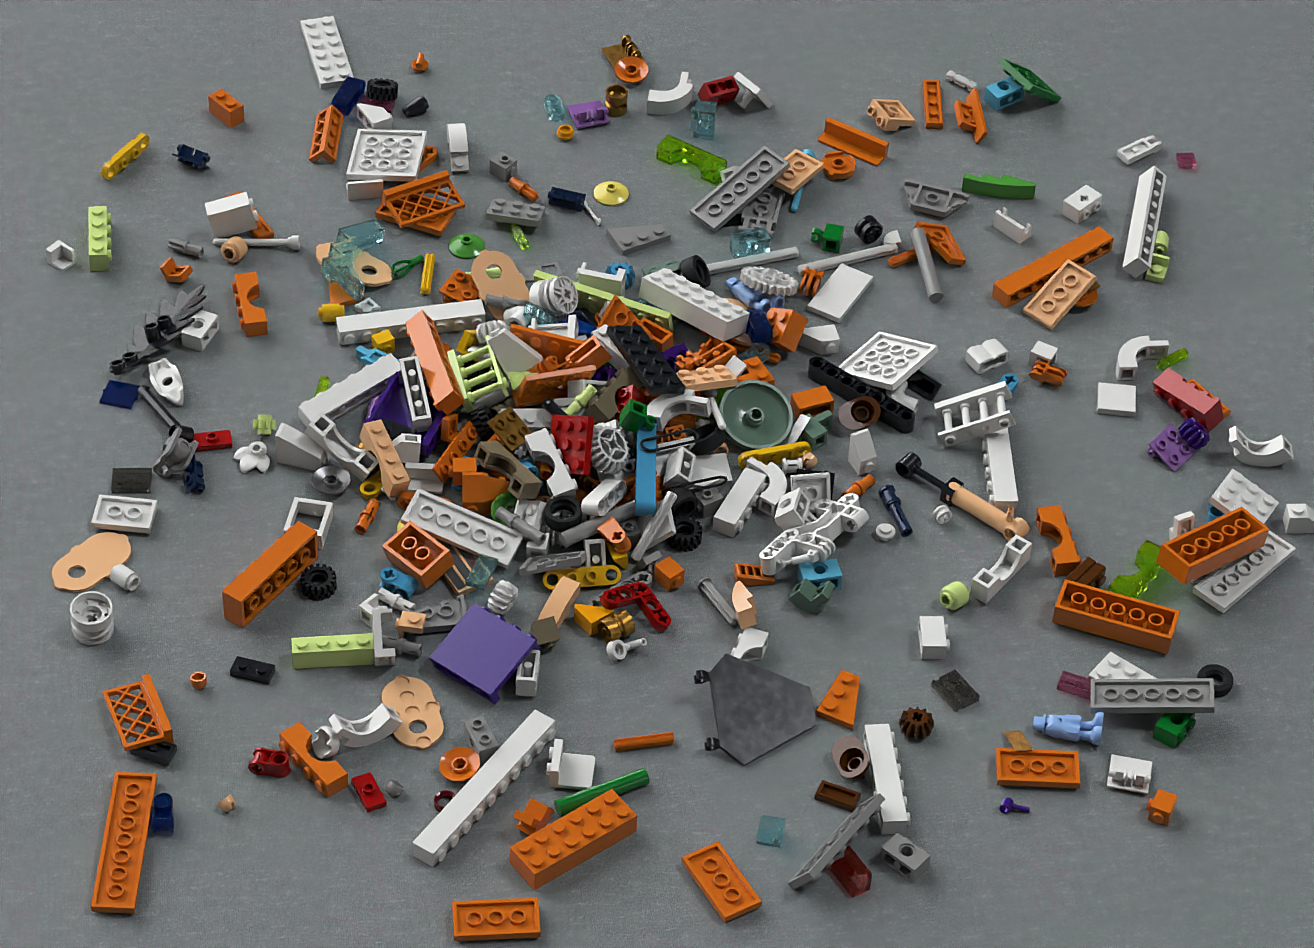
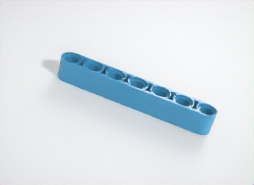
M653 423L655 427L652 431H648L641 426L636 433L635 515L655 516L656 452L645 451L641 448L640 442L645 438L656 436V423ZM656 439L645 441L643 445L648 449H656Z

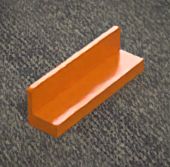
M828 117L825 120V129L818 138V142L843 151L848 155L850 154L876 167L887 157L889 142Z

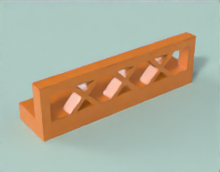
M333 105L327 107L316 116L309 154L311 162L316 161L322 156L330 164L336 161L344 115Z

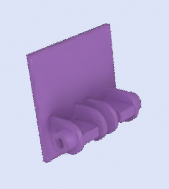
M600 100L567 106L577 129L610 123L607 116L609 110L602 105Z
M1171 424L1148 444L1150 446L1148 455L1152 458L1159 456L1173 472L1196 452L1182 439V436Z

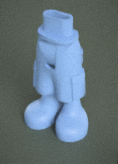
M735 277L725 282V285L729 287L730 292L734 294L736 299L751 309H755L758 315L766 319V314L770 307L782 309L785 299L779 294L769 300L766 293H762L759 290L755 291V288H749V286L744 285L741 280Z
M1097 712L1094 719L1087 722L1081 721L1080 715H1047L1046 717V714H1044L1043 717L1034 716L1033 730L1042 731V734L1052 736V738H1062L1075 742L1081 739L1100 746L1104 712Z

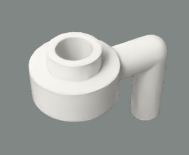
M645 638L627 643L621 640H614L608 643L607 654L613 661L625 658L627 651L645 646L647 641Z

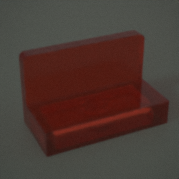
M849 845L846 846L844 857L834 861L829 866V869L850 896L854 898L870 890L872 873Z

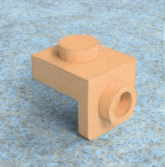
M402 611L401 617L397 618L395 630L399 631V638H403L404 632L422 634L426 622V614Z

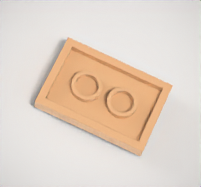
M795 149L784 158L789 162L790 168L771 184L793 195L824 169V163Z
M715 365L714 368L699 367L692 371L679 370L676 373L686 389L694 390L695 392L738 386V379L724 365Z

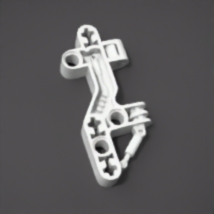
M853 493L846 494L837 502L827 499L817 501L815 503L816 521L785 530L760 552L759 558L762 573L774 575L791 563L796 565L805 562H824L827 557L835 552L836 546L833 540L843 531L857 532L868 522L869 515L863 508H860L858 495Z

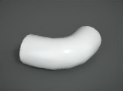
M517 306L505 310L503 317L505 323L509 326L515 324L527 327L531 321L532 314L527 307Z
M906 380L894 391L886 389L887 396L913 410L916 415L919 399L909 397L904 393L908 386Z

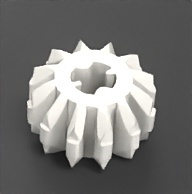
M494 320L479 324L476 328V336L479 343L487 344L485 336H490L489 333L497 328L500 330L507 329L506 323L501 320Z
M500 581L490 594L488 607L497 614H507L516 601L518 588L508 581Z

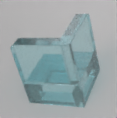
M761 815L757 844L781 848L786 819Z

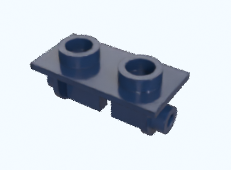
M185 144L178 145V154L172 153L173 156L178 157L177 161L182 163L192 162L193 167L201 170L203 167L210 168L206 166V163L211 158L208 153L196 149L195 154L192 155L194 148Z
M552 187L547 196L549 198L548 204L582 212L586 194Z
M193 455L189 465L183 470L186 494H189L191 490L199 494L205 490L204 479L202 478L204 476L203 464L200 461H196L195 455Z

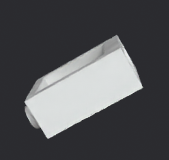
M294 497L283 534L287 532L289 527L294 525L297 513L322 516L320 528L316 531L318 549H323L333 518V503Z

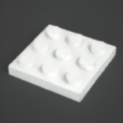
M1234 469L1230 471L1208 501L1224 514L1243 507L1263 524L1279 504L1271 495H1268Z

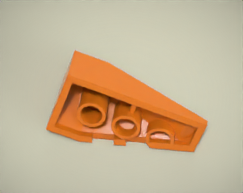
M462 472V507L481 516L491 514V503L500 494L510 492L507 490L510 481H506L505 477L500 476L498 479L488 477V474L483 472ZM535 498V499H527V500H529V501H536L537 498Z

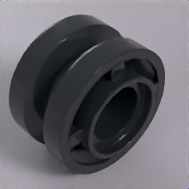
M868 215L857 222L854 232L865 244H870L881 236L883 226L872 215Z

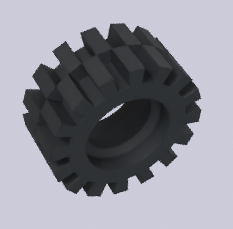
M370 79L367 82L366 95L374 101L388 102V100H396L398 84L396 81L394 82V80Z
M484 405L471 411V416L479 437L485 442L495 432L487 424L493 418V414Z
M679 516V519L673 518L676 534L667 538L668 544L673 549L677 547V551L683 549V552H687V549L693 551V547L695 549L698 548L702 540V525H700V522H695L693 517L690 520L689 516H686V519H683V516ZM680 532H688V533H690V535L684 536V535H680V534H678V533H680Z
M312 564L309 566L310 569L306 567L304 572L302 571L300 576L301 591L304 596L308 595L309 599L314 597V600L318 601V598L325 600V596L330 598L331 594L334 595L337 589L335 571L332 570V567L326 568L325 564L320 567V564H316V567H314ZM316 580H323V581H325V582L322 583V584H314V583H312L313 581H316Z

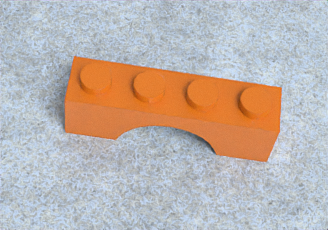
M257 272L234 274L235 282H232L233 293H237L234 294L235 304L239 305L237 307L238 318L242 317L240 319L241 330L245 331L246 337L268 335L265 309L250 304L253 300L260 297Z
M1060 505L1037 507L1035 521L1040 535L1051 537L1059 544L1058 547L1052 549L1050 558L1054 577L1068 576L1081 563V557L1077 555L1076 542L1072 541L1070 526L1067 527L1066 514L1062 512Z
M301 722L279 733L280 750L288 754L292 763L296 767H300L304 776L308 780H312L320 793L323 792L329 798L348 787V773L336 760L320 761L310 756L312 734Z

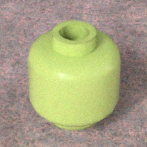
M952 582L942 588L940 601L944 607L956 610L968 603L969 589L961 582Z

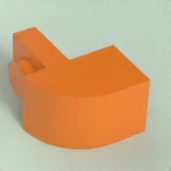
M530 798L524 812L516 809L513 817L519 821L515 828L528 835H532L546 827L554 809Z

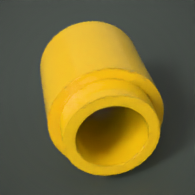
M339 303L322 304V308H318V318L322 319V322H336V317L345 316L344 305Z

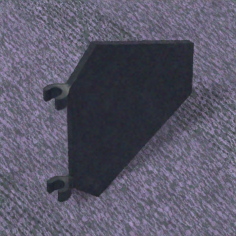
M727 653L710 672L697 670L696 675H694L695 684L710 682L719 738H707V742H704L705 751L721 749L740 765L745 766L816 726L810 687Z

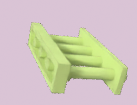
M488 342L487 346L463 356H457L454 349L447 352L451 367L465 400L463 406L467 413L474 410L472 402H475V399L496 390L502 389L505 397L509 396L507 388L510 385L507 378L503 377L500 363ZM488 353L491 355V358L467 368L462 367L464 363ZM491 365L494 366V370L470 380L465 379L469 374ZM497 377L498 382L472 393L469 391L471 387Z

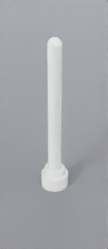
M292 235L288 239H243L247 246H288L292 250L300 249L299 235ZM216 238L213 240V244L215 246H222L228 239Z
M711 389L701 391L705 394L706 398H709L711 411L719 429L724 430L726 424Z

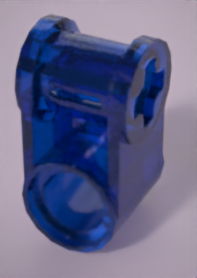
M159 793L154 797L152 833L157 831H170V833H174L172 796L168 793Z

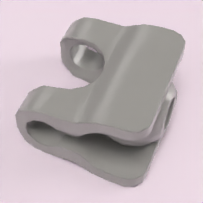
M180 427L175 429L172 436L165 441L162 447L164 452L153 466V471L161 477H168L172 473H178L186 469L199 444L196 440L189 443L187 440L179 438L182 432ZM163 465H166L168 469H163L161 467Z

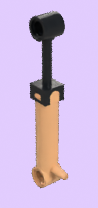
M907 453L896 463L895 469L901 477L909 478L912 474H916L941 489L940 501L950 507L955 504L1002 533L1008 542L1015 535L1023 538L1029 533V525L1024 519H1014V508L1009 507L1007 513L1001 511L963 488L964 483L955 477L944 483L920 468L922 462L915 453Z

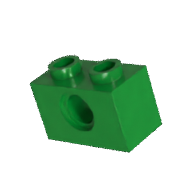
M1164 713L1155 725L1153 739L1175 749L1178 743H1183L1188 729L1192 730L1195 726V713Z

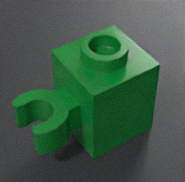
M827 223L825 231L813 228L811 242L818 243L822 241L823 251L839 253L843 241L844 226Z
M630 398L620 413L619 426L634 433H637L641 426L648 431H652L655 427L653 422L656 418L647 415V405Z

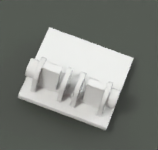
M1112 754L1107 787L1148 794L1152 762Z

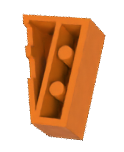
M710 335L709 340L706 343H702L700 350L697 352L703 357L702 363L699 366L695 365L693 369L688 371L696 370L699 367L714 368L715 365L725 366L733 355L737 357V349L727 342H723Z

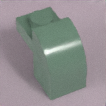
M829 410L815 417L809 413L805 415L811 418L801 432V441L808 442L812 451L827 444L828 429L832 428L833 414Z
M805 578L794 586L788 600L801 610L814 614L820 613L833 595L831 592L835 585L831 581H827L817 588Z

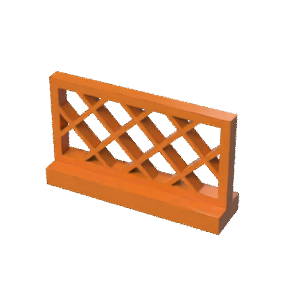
M447 170L383 190L382 204L384 207H388L400 229L465 208V203L450 181V174ZM448 187L450 192H443L440 189ZM427 193L435 194L433 198L424 196ZM437 195L446 197L445 202L436 200ZM412 198L419 199L417 204L408 200ZM449 199L456 200L458 204L452 205L449 204L448 201ZM423 200L431 204L429 207L420 205ZM400 203L403 205L401 209L393 207V204ZM436 204L442 206V209L435 210L432 209V206ZM405 206L415 208L413 213L405 211ZM419 209L425 211L426 214L418 215L416 211ZM401 214L410 217V220L403 222L400 218Z
M589 365L525 376L517 390L512 389L511 391L516 407L542 404L548 397L552 400L568 398V381L591 380L597 370L596 366Z
M150 674L142 675V681L102 691L125 752L162 741L174 744L171 725ZM140 689L141 691L138 696L130 694L133 690ZM114 695L121 696L118 701L109 698ZM126 698L133 700L131 705L124 704L123 701ZM138 703H142V704H145L146 706H145V708L142 710V709L136 708V705H137ZM118 708L126 710L123 715L115 713ZM131 712L139 714L136 720L128 717ZM144 716L152 719L149 724L141 722ZM124 722L132 724L129 729L123 728L121 725ZM137 726L144 728L141 734L134 731ZM149 731L158 733L157 736H146ZM129 736L138 738L135 742H126Z

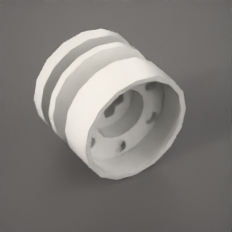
M558 276L535 282L530 288L529 301L535 315L541 319H549L572 313L577 307L578 293L571 279L566 276Z
M88 591L79 594L73 599L70 604V618L74 638L86 645H98L110 639L114 632L113 605L110 598L97 591Z

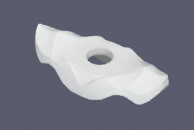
M166 358L150 363L148 365L150 380L155 390L169 402L182 407L184 401L183 383L177 367L172 365ZM167 379H173L170 385L164 386V382Z

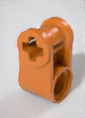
M614 517L609 518L597 528L603 539L617 553L623 554L630 550L631 542Z

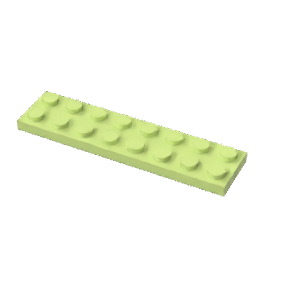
M536 270L533 275L535 282L558 277ZM573 282L578 293L576 307L578 309L584 307L591 313L596 314L602 310L607 301L611 302L614 294ZM618 296L639 320L645 317L666 330L674 332L670 312Z

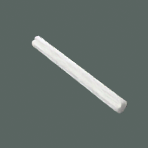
M890 243L798 266V273L803 276L807 266L812 270L815 268L817 271H823L839 267L840 264L848 265L898 252V247L896 243Z
M790 247L706 265L711 275L798 257L799 251L797 247Z

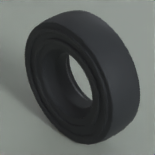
M1209 664L1202 667L1198 672L1197 678L1214 676L1222 680L1223 683L1221 685H1214V697H1223L1231 691L1233 676L1227 668L1217 664Z

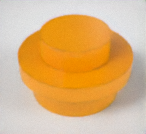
M561 125L557 130V136L562 140H569L573 138L574 130L570 125Z

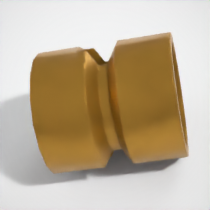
M620 84L608 86L605 95V108L609 110L608 115L621 117L627 113L628 90Z
M621 610L613 614L612 617H607L598 622L599 633L607 644L614 640H620V637L625 638L636 630L635 623L626 610Z

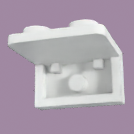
M555 739L554 747L549 749V759H552V762L547 763L546 775L550 776V787L579 790L592 787L595 757L592 755L563 753V739Z

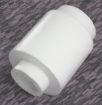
M123 564L114 566L110 571V580L125 590L133 591L140 583L137 573Z

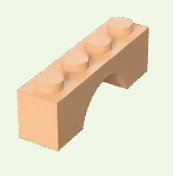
M381 419L363 423L359 437L364 448L367 451H372L378 460L381 470V483L388 498L399 496L401 492L408 490L411 480Z

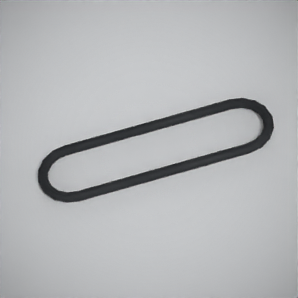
M685 429L645 438L640 442V445L645 451L656 452L695 443L699 440V434L694 430ZM685 432H692L697 437L695 440L656 449H648L643 445L645 441Z
M726 476L710 477L706 479L668 486L664 488L661 493L663 496H666V493L664 492L672 488L706 482L715 479H725L721 483L690 489V491L694 492L724 485L728 479Z

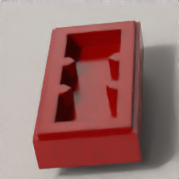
M230 430L194 433L193 441L199 442L195 452L232 448Z
M371 772L351 778V783L367 813L387 806V802Z

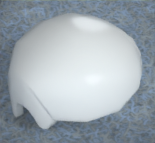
M321 726L315 731L318 737L312 742V746L316 756L319 759H325L338 753L340 739L332 731L331 727Z

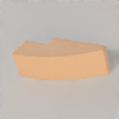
M563 576L548 598L538 620L554 616L557 628H559L569 615L571 605L580 595V583Z
M738 581L733 588L732 602L738 623L743 630L757 624L755 618L757 609L753 595Z

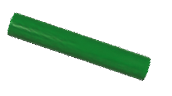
M641 768L554 801L556 812L559 816L566 815L610 789H613L619 795L649 784V776L647 771Z

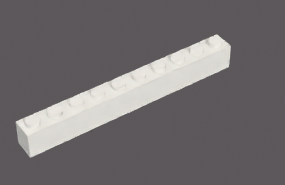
M534 710L412 842L413 856L432 867L438 861H442L451 847H455L459 838L463 834L468 833L471 825L482 817L488 807L494 804L499 794L506 791L509 783L512 780H516L520 771L524 767L529 766L532 758L543 750L544 745L554 738L556 734L555 720Z

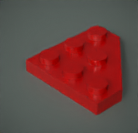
M552 414L551 434H553L556 445L561 450L571 474L590 475L594 417Z

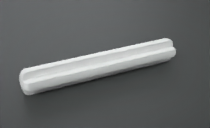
M667 492L655 516L651 519L630 557L638 562L641 560L677 499L675 493Z

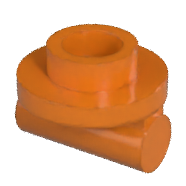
M418 53L417 59L412 61L411 66L415 71L422 72L428 69L429 64L424 59L425 55L423 53Z

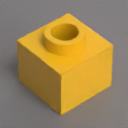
M389 330L371 335L372 349L375 347L386 354L395 352V338Z

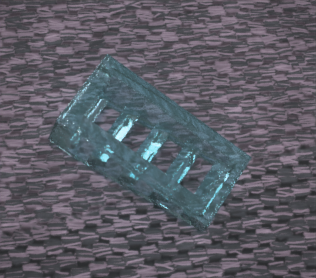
M526 301L524 304L523 316L530 322H532V318H536L538 325L559 323L560 318L555 314L529 301Z

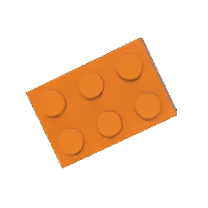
M411 520L382 545L387 559L407 575L414 577L425 589H428L455 564L450 550Z

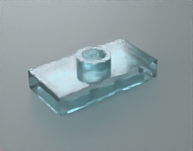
M479 554L466 579V586L485 590L498 565V559Z

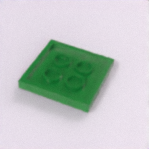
M1004 58L1000 60L999 64L1003 67L1002 71L1009 76L1012 75L1014 77L1013 81L1019 85L1022 84L1024 86L1023 90L1027 93H1033L1038 98L1043 97L1048 102L1052 100L1058 103L1062 98L1032 70Z

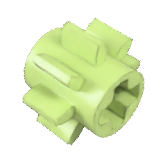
M258 415V420L253 419V429H257V434L271 435L272 430H276V420H272V415Z

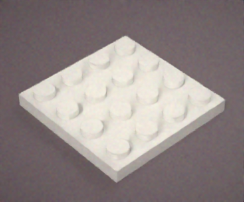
M358 129L346 173L347 180L382 179L383 181L407 182L417 180L427 140V131Z
M878 332L838 367L866 384L894 391L938 353V348L936 345Z

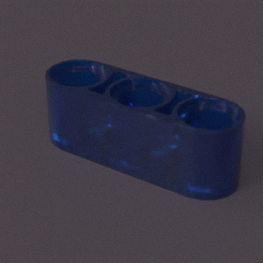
M348 76L333 97L331 105L343 115L348 116L363 95L366 81Z
M744 309L750 313L746 332L751 342L771 343L773 331L762 309Z

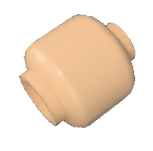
M237 236L229 238L221 247L222 256L231 263L240 261L248 252L246 242Z

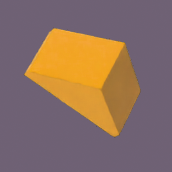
M583 604L574 605V620L591 637L599 633L598 622L607 617H612L614 614V609L608 610L600 606Z

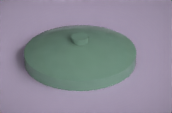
M745 380L738 382V386H732L725 392L718 407L726 424V428L723 430L726 437L732 443L745 450L752 451L779 446L786 439L792 428L793 412L788 399L778 388L764 381Z

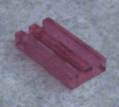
M1063 671L1057 684V690L1091 700V692H1089L1091 691V679Z

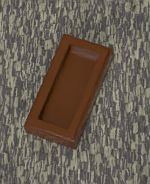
M822 780L814 799L853 812L860 800L861 793Z

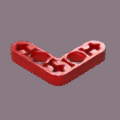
M643 582L604 591L600 598L601 605L608 610L637 604L652 627L657 631H666L671 623V618L649 586ZM621 593L628 595L629 598L623 597ZM647 604L652 605L655 609L649 608Z

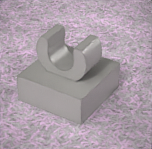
M658 550L642 558L636 564L640 570L646 568V572L652 575L654 573L652 566L659 563L658 560L662 558V555Z

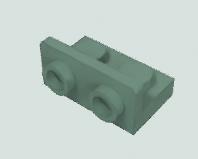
M674 258L643 267L642 272L646 276L667 268L680 276L682 274V261L677 263Z

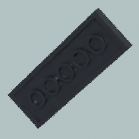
M616 325L607 327L606 334L650 395L684 394L685 385L642 326Z

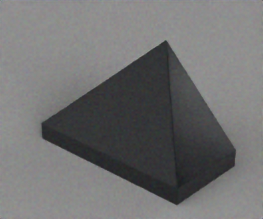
M919 369L906 380L908 386L932 401L942 386L935 378Z

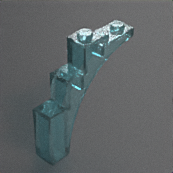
M375 219L339 228L336 242L330 244L328 257L322 259L320 274L329 283L337 282L356 302L363 300L365 284L358 277L353 263L362 252L382 243L384 228Z

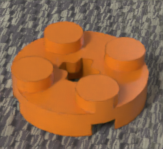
M843 151L828 152L825 154V158L821 160L824 163L822 172L827 175L829 180L851 178L854 176L856 169L855 158L850 154L849 156L844 155Z

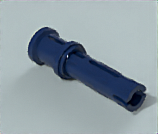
M883 486L878 494L880 498H883L886 510L891 512L901 536L907 537L913 532L900 507L901 500L896 496L894 486Z

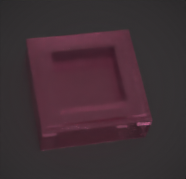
M1176 153L1175 158L1179 169L1196 168L1197 163L1194 153Z

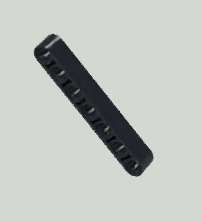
M818 356L810 358L808 367L809 379L821 386L826 385L829 391L846 401L862 396L872 397L880 405L881 412L878 420L904 434L913 431L915 421L913 410L824 358Z

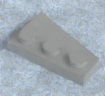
M663 224L610 228L606 231L607 236L623 256L669 241L671 238L670 233Z
M586 551L530 556L519 568L520 576L565 567H580L587 559Z
M464 594L457 596V599L452 601H442L441 605L432 608L428 606L414 611L426 614L423 633L452 630L467 612Z

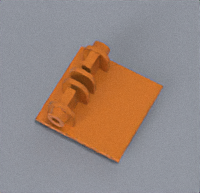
M455 269L439 289V292L443 294L444 303H451L453 299L459 302L476 300L479 297V291L471 275Z
M548 356L528 371L540 374L564 370L570 367L569 362L575 358L573 357L558 365L555 356Z

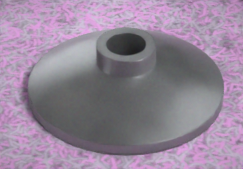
M335 465L321 467L312 476L313 487L318 492L327 495L339 494L345 491L351 482L348 471Z

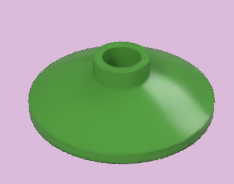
M469 233L459 234L449 242L451 254L461 259L476 258L485 249L484 241L479 236Z

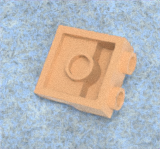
M872 99L867 109L868 115L872 116L876 121V125L880 126L884 131H897L899 126H913L916 121L899 100Z

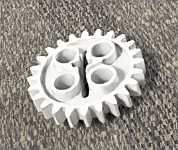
M750 266L748 268L744 267L739 278L744 285L749 286V288H755V291L759 290L762 293L775 294L776 296L778 294L782 296L794 295L799 284L797 280H794V277H789L788 274H783V272L775 269H764L763 267L758 268L756 266H753V268Z

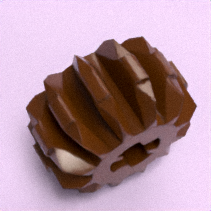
M918 706L916 709L909 707L907 711H903L901 719H899L901 734H906L907 739L913 737L915 741L917 738L924 740L926 736H930L932 728H934L932 713H927L926 708L920 710Z

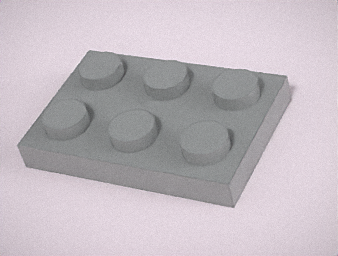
M501 198L493 199L487 210L486 220L539 227L545 214V206H540L536 203L524 204L521 201L510 202Z

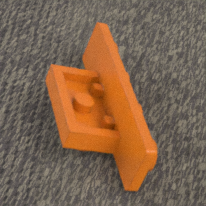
M973 88L966 98V103L957 100L954 103L958 127L973 132L975 143L979 144L982 139H985L988 131L978 89Z
M467 421L432 468V471L442 483L446 482L449 478L448 471L449 466H452L453 458L465 456L479 437V433L471 421Z

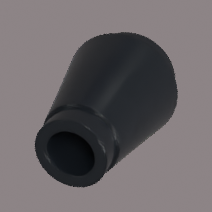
M417 96L403 107L402 111L406 117L426 112L429 104L424 96Z

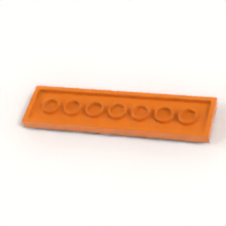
M115 772L93 891L91 912L135 914L157 785L156 773Z

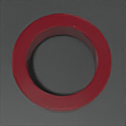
M449 790L438 792L434 796L435 809L441 812L444 807L440 806L438 801L442 798L452 800L456 795Z

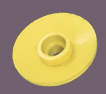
M603 182L594 189L595 200L606 206L621 205L629 197L627 187L619 182Z

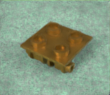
M629 35L622 36L621 44L601 48L613 69L615 64L624 57L633 56L645 61Z
M511 406L487 422L501 439L500 444L511 452L524 444L525 436L532 433Z

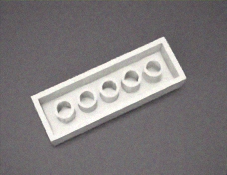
M667 268L642 277L638 297L664 311L670 312L672 315L724 342L746 332L750 313L743 310L741 306L730 303L727 299L715 295L712 291L703 289L699 284L692 283L686 280L685 277L679 276Z

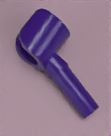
M1009 797L1004 798L999 807V810L1005 814L1009 813L1011 809L1027 813L1030 810L1028 807L1015 804Z

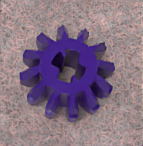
M1194 418L1184 421L1178 428L1182 439L1195 450H1200L1210 440L1207 429Z

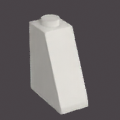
M497 328L489 333L490 336L487 342L508 379V373L525 372L540 361H543L541 354L506 328L502 330Z
M285 423L280 424L275 435L277 463L313 471L327 465L329 455L326 454V451L309 436Z

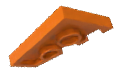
M614 295L597 326L600 328L605 324L607 326L639 325L642 326L651 340L654 337L617 295Z
M841 670L816 710V716L853 730L860 677Z

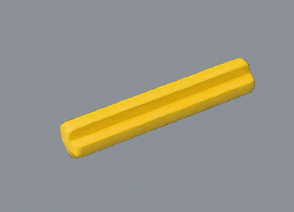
M433 253L425 255L420 287L422 295L430 294L435 264V255Z

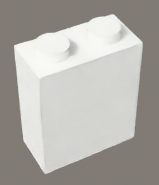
M247 192L205 203L207 216L215 239L229 237L258 228L256 221H259L257 211H253L255 205L253 199H249Z

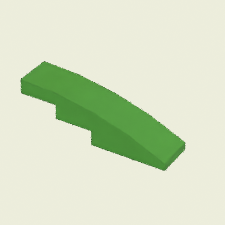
M965 173L961 191L995 198L1034 199L1036 183L1004 174L1001 178L984 174L981 178Z

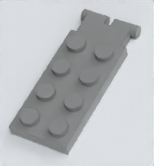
M772 184L763 190L744 207L741 216L743 226L738 227V233L754 235V232H757L758 236L773 238L774 231H772V228L777 226L786 191Z

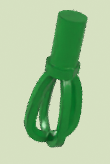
M420 254L412 259L395 262L391 266V273L396 278H401L416 264L424 261V257ZM407 263L397 269H394L396 265ZM408 267V269L402 274H396L397 272Z

